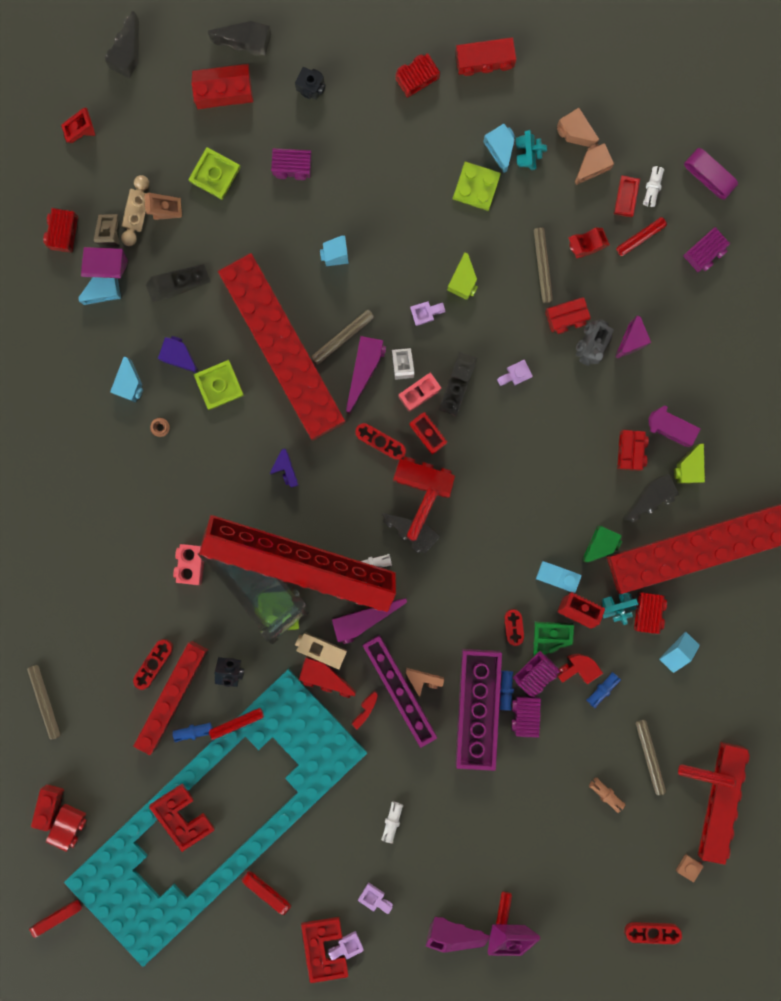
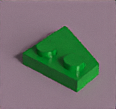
M534 622L533 657L539 651L544 653V655L549 652L551 654L561 647L573 644L574 624Z

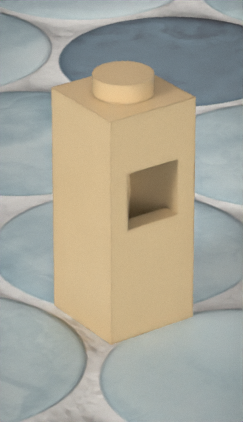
M307 632L303 636L299 635L295 644L298 646L297 652L336 669H340L347 649Z

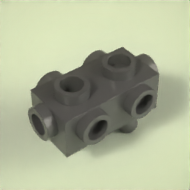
M598 319V321H591V323L585 326L584 333L586 334L583 340H580L576 345V356L580 358L579 362L590 366V364H598L602 360L604 350L611 341L614 331L613 328L608 326V322Z

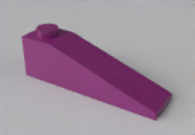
M364 336L360 337L346 413L351 414L376 370L380 358L385 357L386 346H383V340Z
M406 598L393 601L388 612L378 611L371 607L333 618L332 623L337 641H342L343 644L353 642L355 637L407 603Z

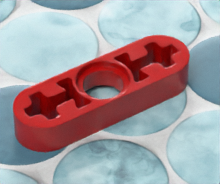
M366 423L357 426L355 433L362 442L394 460H400L405 456V446ZM360 428H368L367 432L371 435L373 431L377 433L373 436L372 443L368 441L370 437L366 435L360 436ZM379 436L386 439V444L383 447H378L375 444V439ZM389 441H392L393 444L391 446L394 448L400 446V451L403 453L394 456L393 450L389 449L388 452L384 450L388 447Z
M162 639L155 644L133 678V684L137 689L144 690L152 684L173 651L171 641ZM167 644L168 652H163L160 657L154 655V652L159 654L161 651L160 645ZM150 659L158 661L157 669L152 670L149 668L148 662ZM146 671H147L148 673L153 674V676H151V675L149 674V675L146 677L145 681L147 682V684H146V683H144V684H142V685L139 684V683H140V679H138V678H139V677H140V678L143 677V676L146 674Z
M248 871L242 878L245 886L281 915H285L291 908L290 903L253 872Z
M77 899L29 928V931L33 938L75 915L83 907Z
M631 922L624 929L627 939L632 943L677 944L682 939V932L679 927L671 923ZM635 928L637 932L644 933L645 937H643L641 933H635V936L632 937L631 933L629 932H633V929ZM652 928L658 930V935L655 938L648 936V932ZM662 929L665 933H671L674 930L677 934H674L673 938H671L669 934H663Z

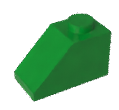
M597 526L582 561L591 562L610 555L615 550L618 551L622 540H620L622 535L602 526Z

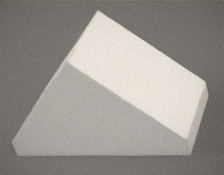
M411 348L392 350L395 380L414 378Z

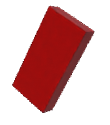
M623 175L620 177L614 214L633 217L640 183L639 178Z

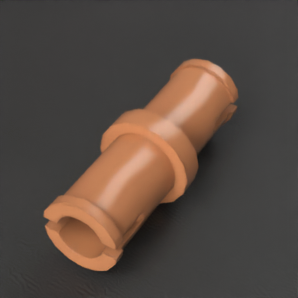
M594 778L595 783L591 781L589 787L600 796L603 802H607L615 812H621L619 808L623 810L625 803L614 794L611 788H607L598 778Z

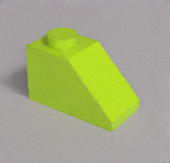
M464 252L447 291L468 300L469 296H474L478 286L475 285L477 278L469 255Z
M704 444L695 445L678 462L677 468L674 469V478L677 479V484L705 482Z

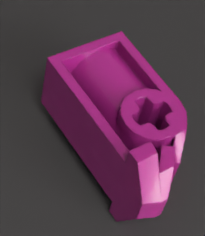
M665 405L651 412L648 418L650 432H657L685 447L693 445L701 428L666 412L668 407Z

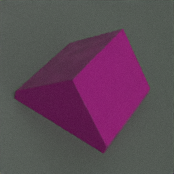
M84 247L81 277L121 278L128 265V259L123 249Z
M636 316L629 322L615 355L616 358H621L643 349L651 343L640 316Z
M492 924L488 955L522 956L540 940V935L526 925Z

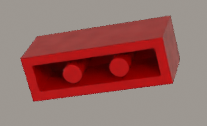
M513 37L456 45L455 54L458 75L471 76L477 72L491 73L493 70L498 69L507 71L515 67L516 54Z

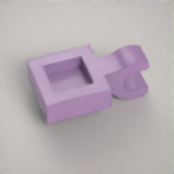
M429 301L410 307L416 326L434 321L433 315L445 312L443 303L430 307Z
M524 359L507 367L508 374L499 377L497 381L500 386L510 381L517 385L533 376Z
M369 882L358 898L360 903L372 911L378 907L389 914L393 908V904L390 901L383 899L385 893Z
M356 931L342 937V939H338L340 945L328 949L331 960L343 954L347 960L364 951Z

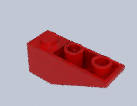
M306 656L299 678L300 681H303V685L309 687L317 685L326 692L332 693V690L340 692V696L346 698L355 697L356 691L331 666Z

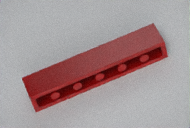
M193 641L187 644L133 747L148 755L155 752L209 649Z
M720 742L714 772L735 777L736 786L730 788L714 783L711 785L698 850V856L704 861L725 865L726 859L730 857V840L734 838L733 825L734 821L738 818L737 805L742 798L741 785L745 782L746 773L744 772L745 765L748 764L750 758L748 749L743 746Z

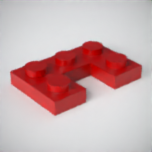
M183 783L149 805L150 810L181 852L215 831L214 826L204 813L189 823L179 813V810L193 802V797Z
M340 917L301 923L310 983L348 977L349 973L345 955L339 956L334 960L326 958L324 941L342 939Z

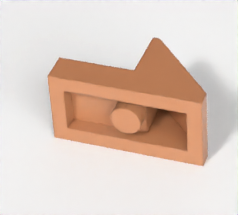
M154 193L144 195L146 214L153 215L154 220L182 217L181 198Z
M406 668V675L419 697L424 682L427 683L426 686L431 688L443 687L444 677Z

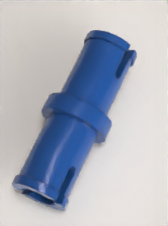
M501 671L499 710H512L514 671Z
M611 672L602 684L597 685V689L586 701L596 709L606 696H610V692L621 682V679Z
M209 722L197 726L193 724L189 725L188 728L173 730L174 742L188 739L196 740L197 737L209 735V730L213 729L212 723Z

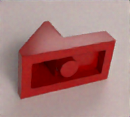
M87 108L81 109L61 124L66 143H74L83 135L95 136Z

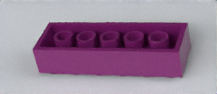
M462 649L455 761L457 769L496 771L502 664L501 651Z

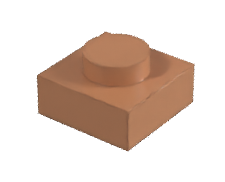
M685 854L676 871L690 881L695 882L704 866Z

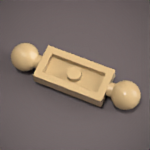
M143 175L137 176L134 180L136 190H129L121 227L127 229L121 236V240L126 246L134 245L137 241L134 232H141L146 212L144 196L146 193L143 192L149 187V180Z

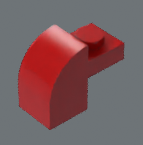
M598 227L584 234H575L569 237V246L576 259L593 254L610 245L604 229Z
M572 654L567 657L571 664L568 665L566 663L559 668L560 673L557 674V677L563 683L578 673L588 685L601 676L603 672L596 662L588 656Z

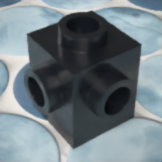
M302 67L295 82L296 91L300 92L303 97L317 100L319 94L322 95L324 93L326 84L324 76L320 71Z
M218 657L214 672L215 684L238 687L239 680H243L244 676L241 660Z

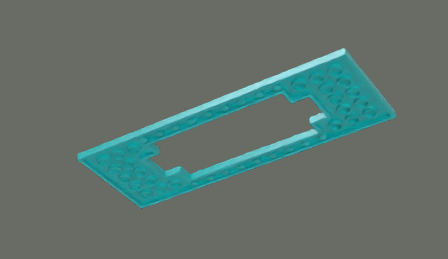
M290 669L286 670L238 716L240 717L261 708L264 713L262 719L214 739L64 882L142 967L159 953L367 754L362 745L312 692L302 684ZM244 737L258 750L273 737L298 764L285 777L297 793L188 897L175 883L159 896L134 869L148 856L135 841L158 820L150 810L149 805L182 783L187 790H190Z

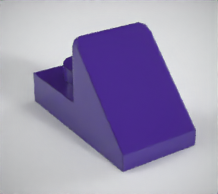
M282 449L270 471V475L285 471V474H283L285 484L290 485L291 488L297 487L299 484L287 449Z

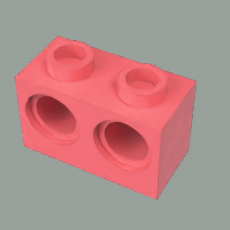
M430 372L401 392L398 397L410 413L440 392L441 387Z
M180 544V547L176 549L175 557L178 559V566L174 568L173 573L176 583L202 584L205 557L199 555L201 546ZM189 549L193 550L195 554L192 560L186 558V552ZM187 568L192 571L190 579L184 577V570Z

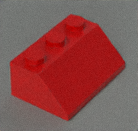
M249 64L192 71L193 98L197 109L254 102Z
M404 457V460H399L393 482L426 492L429 487L438 490L437 495L449 498L455 475L451 474V470L441 468L439 471L433 469L434 465L425 462L419 465L415 463V459Z

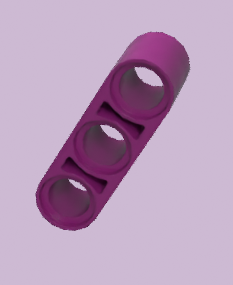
M697 148L684 162L686 169L720 199H726L738 186V181L701 148Z

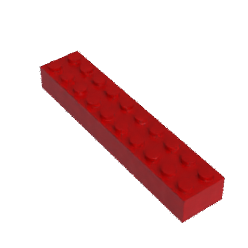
M252 253L219 270L220 277L311 440L314 441L346 423Z
M781 504L606 556L617 593L624 594L781 546Z
M210 515L199 555L224 562L227 565H235L247 571L261 573L267 577L271 576L283 582L297 584L303 588H310L322 594L346 599L358 605L369 606L378 611H389L396 595V572Z

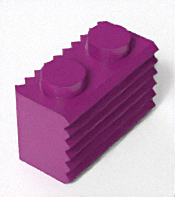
M272 149L271 171L273 176H276L278 179H287V176L295 177L296 180L311 178V150Z
M714 227L687 251L683 257L697 272L702 269L706 271L714 264L712 260L716 256L720 259L728 252L726 247L730 245V242Z
M539 651L513 679L526 693L534 698L535 695L543 691L546 684L557 677L560 670L544 653Z
M516 695V700H512V712H515V720H511V731H514L516 737H539L541 698L539 696L532 698L531 696Z

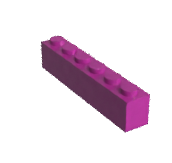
M380 634L363 643V648L420 748L437 739V734Z

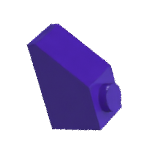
M171 336V339L165 337L158 359L161 362L198 373V368L187 346L182 343V339Z

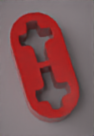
M510 609L504 615L506 639L511 645L518 646L524 640L522 615L519 611ZM513 612L518 616V619H515V626H512V621L508 620V617ZM513 629H516L517 635H520V638H517V642L510 639V636L513 635Z

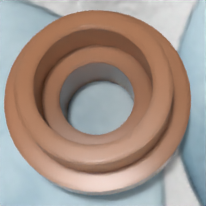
M156 418L152 421L150 429L155 436L164 437L168 434L170 425L167 420ZM160 424L164 426L162 431L157 429Z

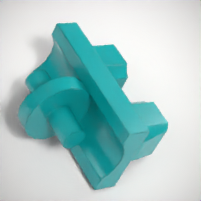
M531 130L525 131V135L516 137L517 149L526 148V154L517 155V165L519 167H529L530 170H536V153L537 159H542V153L547 151V145L542 144L541 139H536L535 145V136L531 134Z
M630 592L619 594L621 603L616 605L612 597L603 598L602 608H605L603 619L614 616V622L621 620L622 625H626L627 618L633 617L631 610L637 609L636 605H638V602L632 598Z

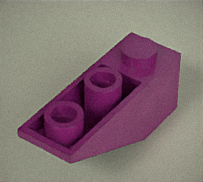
M434 917L430 924L425 946L443 953L484 947L490 936L480 930L466 928L463 924H455L445 918Z

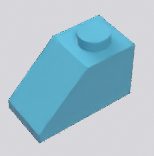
M505 124L486 134L483 141L503 173L508 169L515 137L510 127L507 128Z
M345 235L323 243L320 255L321 261H325L326 266L349 264Z
M93 277L78 297L79 302L87 305L121 299L118 278Z
M123 357L110 392L136 402L143 393L142 382L132 360Z
M542 561L536 579L575 593L582 575Z

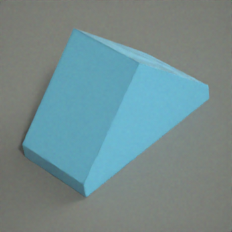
M684 632L659 660L674 673L692 661L700 645L687 632Z

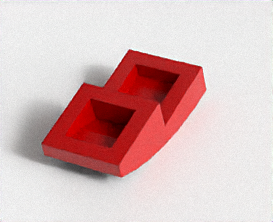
M376 690L361 702V706L365 710L352 721V725L356 730L366 721L374 708L378 696Z

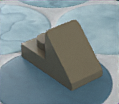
M118 214L98 216L94 235L95 243L99 245H119L117 235Z

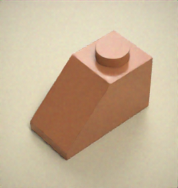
M580 108L561 118L557 124L559 135L562 138L564 137L569 143L591 147L599 141Z
M605 143L602 145L595 144L587 149L588 151L584 156L575 180L576 185L611 170L614 163Z

